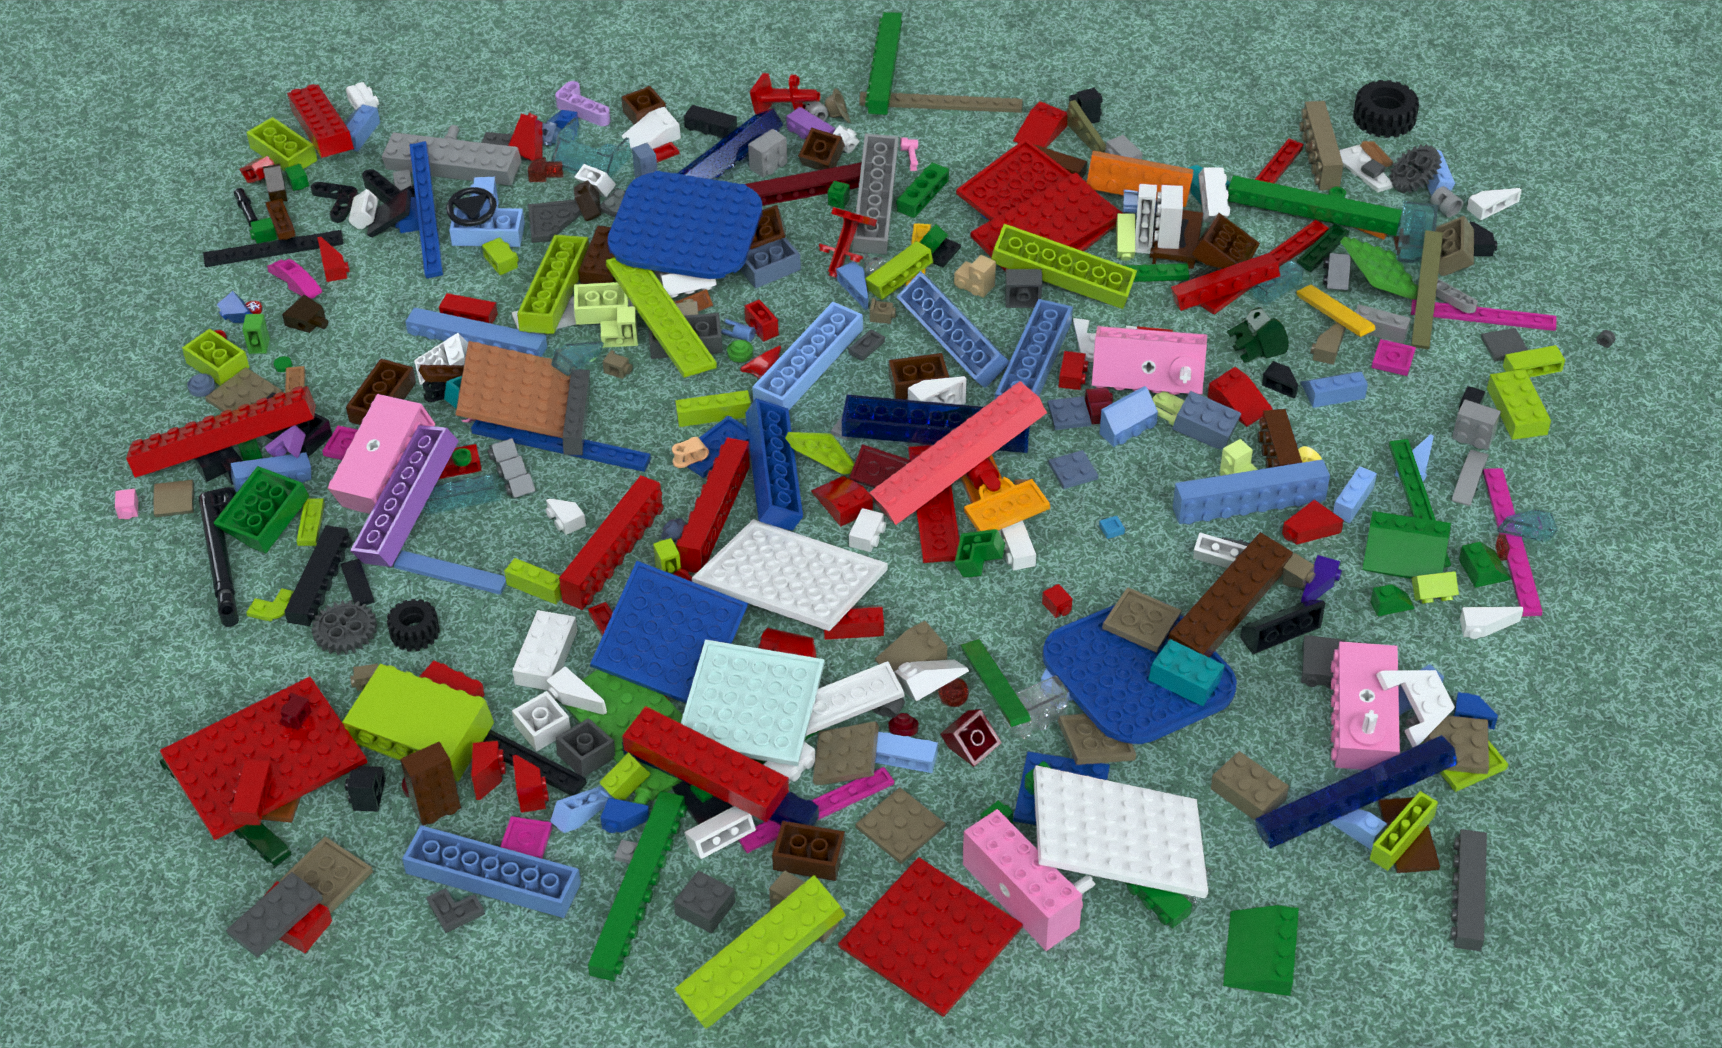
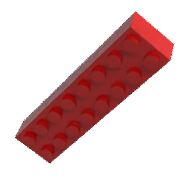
M311 84L303 89H293L287 93L294 116L321 158L354 149L349 129L318 84Z
M727 437L725 443L721 444L719 456L714 459L712 471L708 472L707 482L702 486L700 498L697 497L695 509L690 512L689 522L687 525H684L682 537L676 543V548L680 555L681 569L697 573L708 563L750 468L748 441Z
M642 475L639 476L559 577L563 603L583 610L586 605L592 603L594 595L603 589L607 578L610 579L613 576L614 569L623 563L627 553L632 552L635 542L642 539L644 531L647 527L650 528L656 515L662 513L664 505L662 504L660 482Z
M647 706L643 708L622 735L625 751L765 822L770 819L789 792V777Z

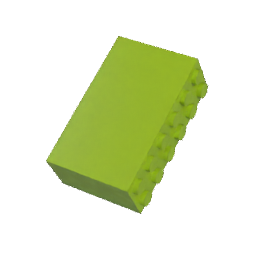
M379 664L342 723L357 745L399 761L403 757L440 741L450 758L454 779L456 782H459L472 760L473 743L484 741L494 724V720L486 700L480 696L474 697L463 690H454L446 684L434 683L426 677H417L409 671H400L392 665Z

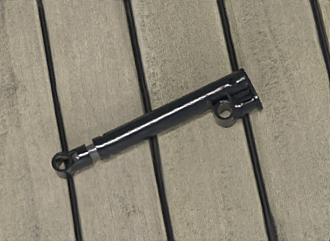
M231 487L207 491L199 496L218 613L222 625L226 627L235 626L239 621L234 597L235 590L224 531L215 526L214 521L237 493Z

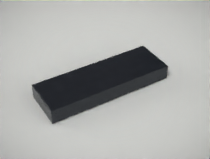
M360 559L341 563V568L354 604L357 601L360 602V606L375 603Z

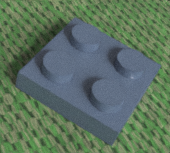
M1084 396L1048 400V408L1055 430L1091 426V419Z
M1083 450L1050 459L1048 462L1063 489L1098 479L1097 472Z

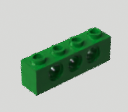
M932 162L923 170L919 177L915 178L914 182L906 188L905 192L897 198V212L915 218L949 181V169Z

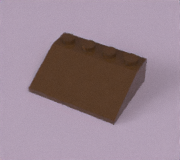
M778 205L762 210L750 250L786 237V229Z
M1218 213L1205 229L1191 254L1197 261L1203 262L1205 265L1226 268L1252 259L1260 243L1221 213Z

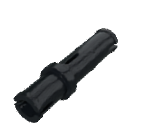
M237 188L234 191L237 205L242 209L248 225L251 227L250 222L258 221L244 189Z

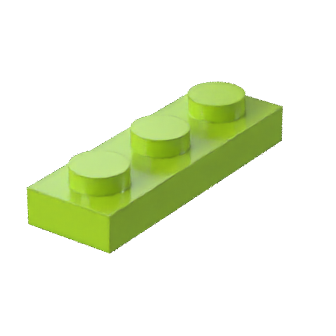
M324 498L307 499L304 503L296 540L298 546H316L325 506Z

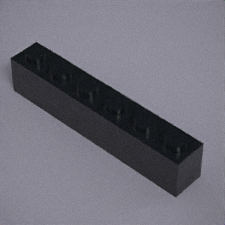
M325 526L284 611L287 623L310 626L312 621L316 620L315 615H318L319 606L324 604L325 593L331 589V580L333 576L336 577L338 574V565L345 559V550L351 546L352 539L349 537L347 528Z

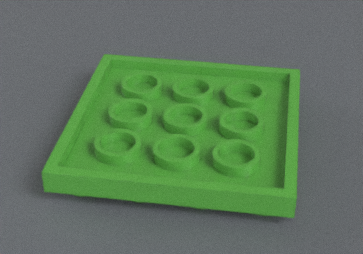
M1344 236L1340 242L1373 287L1417 300L1418 285L1412 281V276L1404 270V265L1396 259L1394 252L1383 250L1379 246H1371L1367 242H1360L1356 238L1351 239Z

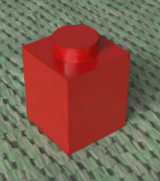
M1060 584L1043 591L1042 604L1055 618L1061 615L1066 616L1072 610L1073 598Z

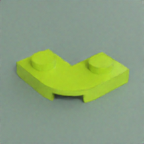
M281 588L273 602L255 598L246 612L247 616L265 621H273V619L284 616V611L294 591Z

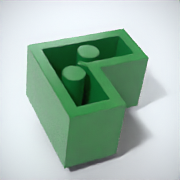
M998 530L961 533L954 564L962 577L981 576L984 561L1002 559L1005 542Z

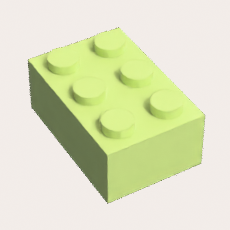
M618 282L574 285L576 325L600 324L601 321L617 320V307H629V298Z

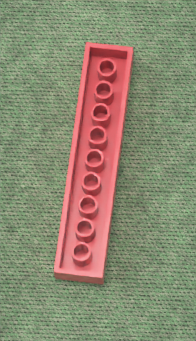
M1021 381L1013 385L990 404L983 407L971 418H968L944 438L937 441L929 449L922 452L921 455L869 493L877 507L895 525L900 523L1047 414L1040 398Z

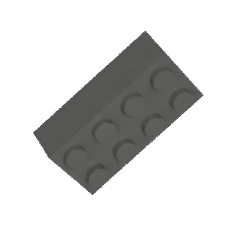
M719 313L684 316L710 354L723 353ZM648 327L651 359L668 358L669 356Z

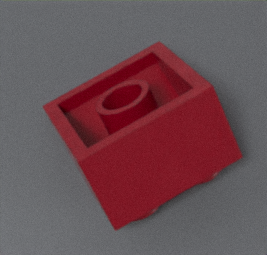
M981 709L967 710L940 733L948 748L973 767L1002 743Z

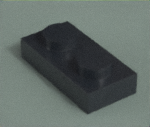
M946 238L932 253L933 264L943 268L960 250L961 244Z

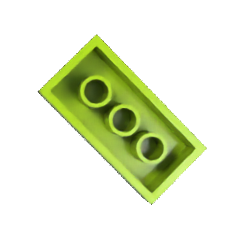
M273 117L246 132L250 148L262 157L268 156L273 160L274 164H280L281 170L284 172V168L299 163L304 169L318 161L315 147L312 143Z
M1526 370L1490 374L1487 390L1497 410L1501 411L1500 417L1511 439L1548 435L1551 419Z

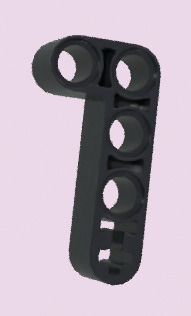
M367 169L362 173L365 188L383 203H386L406 189L412 192L411 198L415 197L414 185L399 190L374 169Z

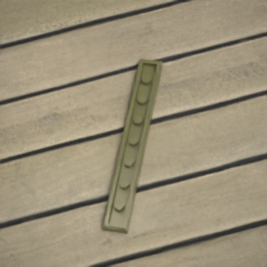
M1425 230L1411 346L1416 348L1429 349L1443 238L1442 232Z

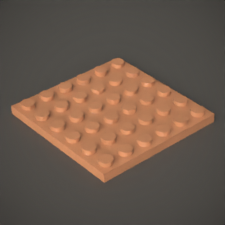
M469 341L455 415L563 438L571 370H575L576 365Z

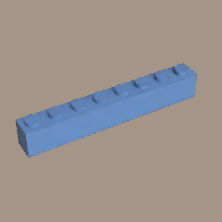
M415 307L405 321L408 333L413 336H424L428 339L446 341L448 338L459 333L467 342H479L542 357L547 348L546 335L533 332L528 333L519 331V329Z

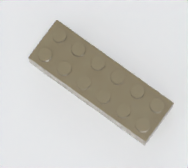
M1325 101L1305 102L1304 109L1301 110L1302 122L1299 123L1300 132H1303V142H1306L1305 151L1309 153L1308 162L1309 164L1312 163L1311 173L1315 174L1314 183L1318 185L1319 191L1340 187L1343 161Z

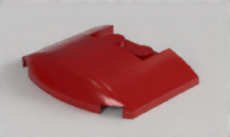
M767 628L761 636L759 649L816 658V649L812 637Z

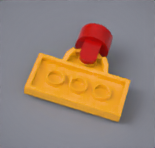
M987 458L966 473L975 489L979 490V501L964 506V512L977 531L1000 530L1050 509L1049 501L1033 479L1018 485H1014L1006 477L999 479L998 470Z

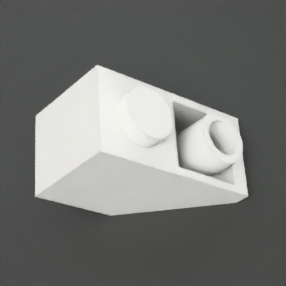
M556 499L546 500V514L549 519L556 517L554 523L558 531L562 530L567 535L586 526L585 515L575 502Z

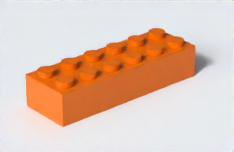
M1093 151L1086 183L1094 190L1124 195V190L1139 192V184L1157 185V193L1161 192L1162 185L1183 186V207H1186L1193 169Z

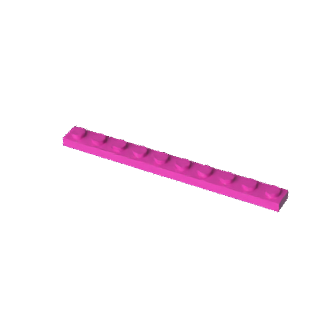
M1503 468L1483 469V476L1519 607H1523L1522 616H1542L1543 611Z

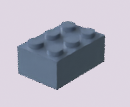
M782 238L749 250L745 264L740 271L756 289L801 270L800 253L786 238Z
M1190 391L1177 414L1172 429L1223 450L1237 427L1241 413Z

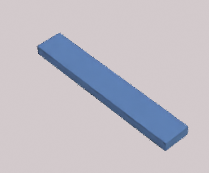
M401 551L394 563V568L500 595L507 585L505 576L406 551Z

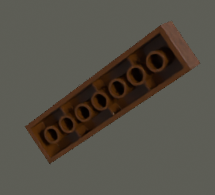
M1260 532L1169 633L1168 641L1171 639L1202 655L1210 657L1282 576L1283 567L1292 557L1293 552Z

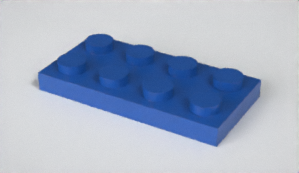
M728 415L699 437L709 450L708 456L704 460L687 467L702 478L706 477L708 472L712 471L714 459L719 456L720 446L725 443L727 437L749 442L747 427Z

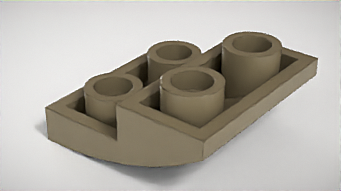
M193 479L154 484V516L164 517L194 513Z

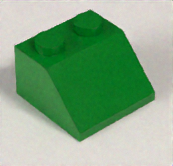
M1482 542L1462 545L1459 561L1475 588L1511 580L1495 550Z

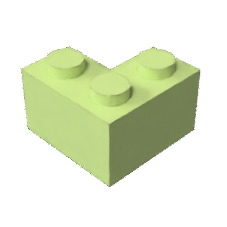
M635 306L617 307V320L601 321L602 348L638 346Z
M1241 439L1223 448L1220 467L1221 476L1258 470L1251 464L1253 450Z

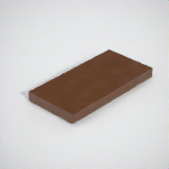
M1414 797L1382 799L1378 801L1382 820L1387 823L1386 829ZM1429 825L1426 826L1394 863L1396 873L1435 871L1440 869Z

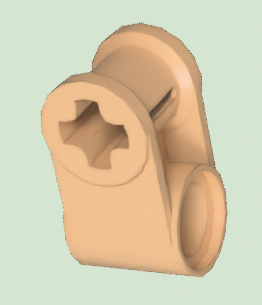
M692 437L689 440L677 443L672 447V453L674 454L673 465L677 468H685L688 465L702 461L708 456L709 450L698 437Z

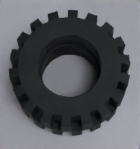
M411 599V601L404 600L403 603L396 604V608L390 610V614L387 615L388 630L391 641L396 647L399 646L400 650L406 648L407 652H411L412 649H415L417 652L420 651L421 647L424 649L428 648L427 644L433 645L435 643L434 639H438L440 628L434 606H431L428 601L424 603L422 599L418 601L416 599ZM412 623H419V624L414 625V626H408V625H410V624H412Z

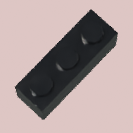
M692 105L684 115V126L689 130L699 131L703 134L730 139L737 129V116Z

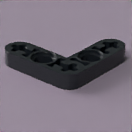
M315 182L311 185V191L314 196L337 199L330 211L331 221L335 223L343 222L351 210L353 198L358 195L357 188L327 182Z

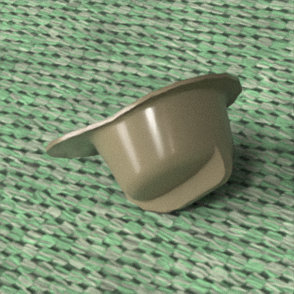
M835 88L833 89V94L825 100L828 115L833 118L843 116L848 123H851L841 92Z

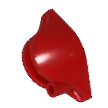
M781 346L775 347L742 366L740 371L753 374L760 379L780 358Z

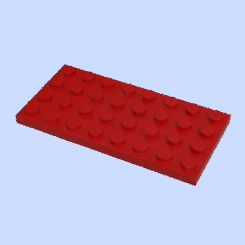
M1074 173L971 231L970 237L990 257H992L1004 224L1073 247L1116 222L1119 213L1077 173ZM1000 266L1005 272H1006V269H1008V268H1005V267Z

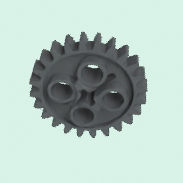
M1420 144L1418 148L1414 146L1412 151L1408 149L1407 154L1402 153V158H1397L1398 162L1393 163L1395 168L1390 169L1392 173L1389 174L1393 187L1399 192L1405 193L1408 191L1411 193L1413 189L1416 192L1418 187L1423 189V184H1429L1430 179L1434 180L1433 175L1438 174L1437 169L1441 168L1439 164L1442 163L1440 160L1442 157L1436 148L1427 144L1423 147Z
M342 600L340 605L333 602L334 607L331 608L327 605V611L320 610L321 616L315 615L316 621L312 622L313 628H311L313 639L318 647H322L323 651L328 649L329 654L336 650L337 655L341 651H344L345 655H347L348 650H352L355 653V648L363 649V643L369 645L368 639H374L373 633H377L375 614L372 613L371 608L367 609L366 604L360 606L359 601L352 604V600H350L348 604H345L344 600Z

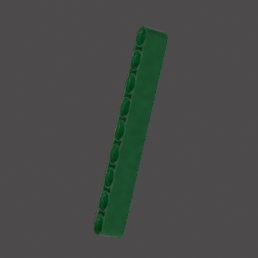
M161 759L160 764L164 770L167 769L175 779L164 759ZM262 822L260 825H244L233 831L240 839H245L247 841L246 844L251 849L257 850L261 858L267 863L270 862L273 865L272 868L277 867L292 855L287 845Z

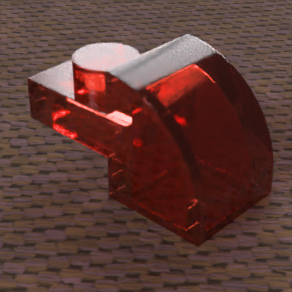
M546 157L536 159L528 166L529 182H546V178L563 177L564 174L562 161L546 162Z

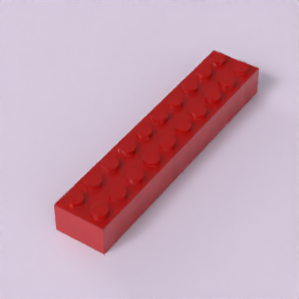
M298 386L290 392H280L269 399L261 398L251 405L243 404L233 411L230 409L225 410L215 417L210 415L202 421H192L184 427H174L163 434L155 433L145 440L137 439L130 445L126 460L134 477H140L314 419L316 404L308 386Z

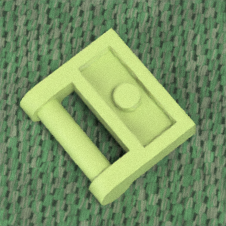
M1162 391L1152 398L1154 404L1158 406L1156 407L1158 411L1157 416L1169 421V424L1173 426L1184 400L1169 392Z

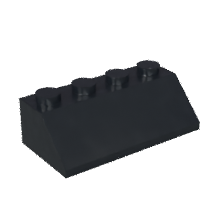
M1308 600L1288 609H1282L1273 615L1265 616L1255 622L1247 623L1242 626L1240 638L1250 652L1256 654L1319 629L1322 625L1326 603L1324 600Z

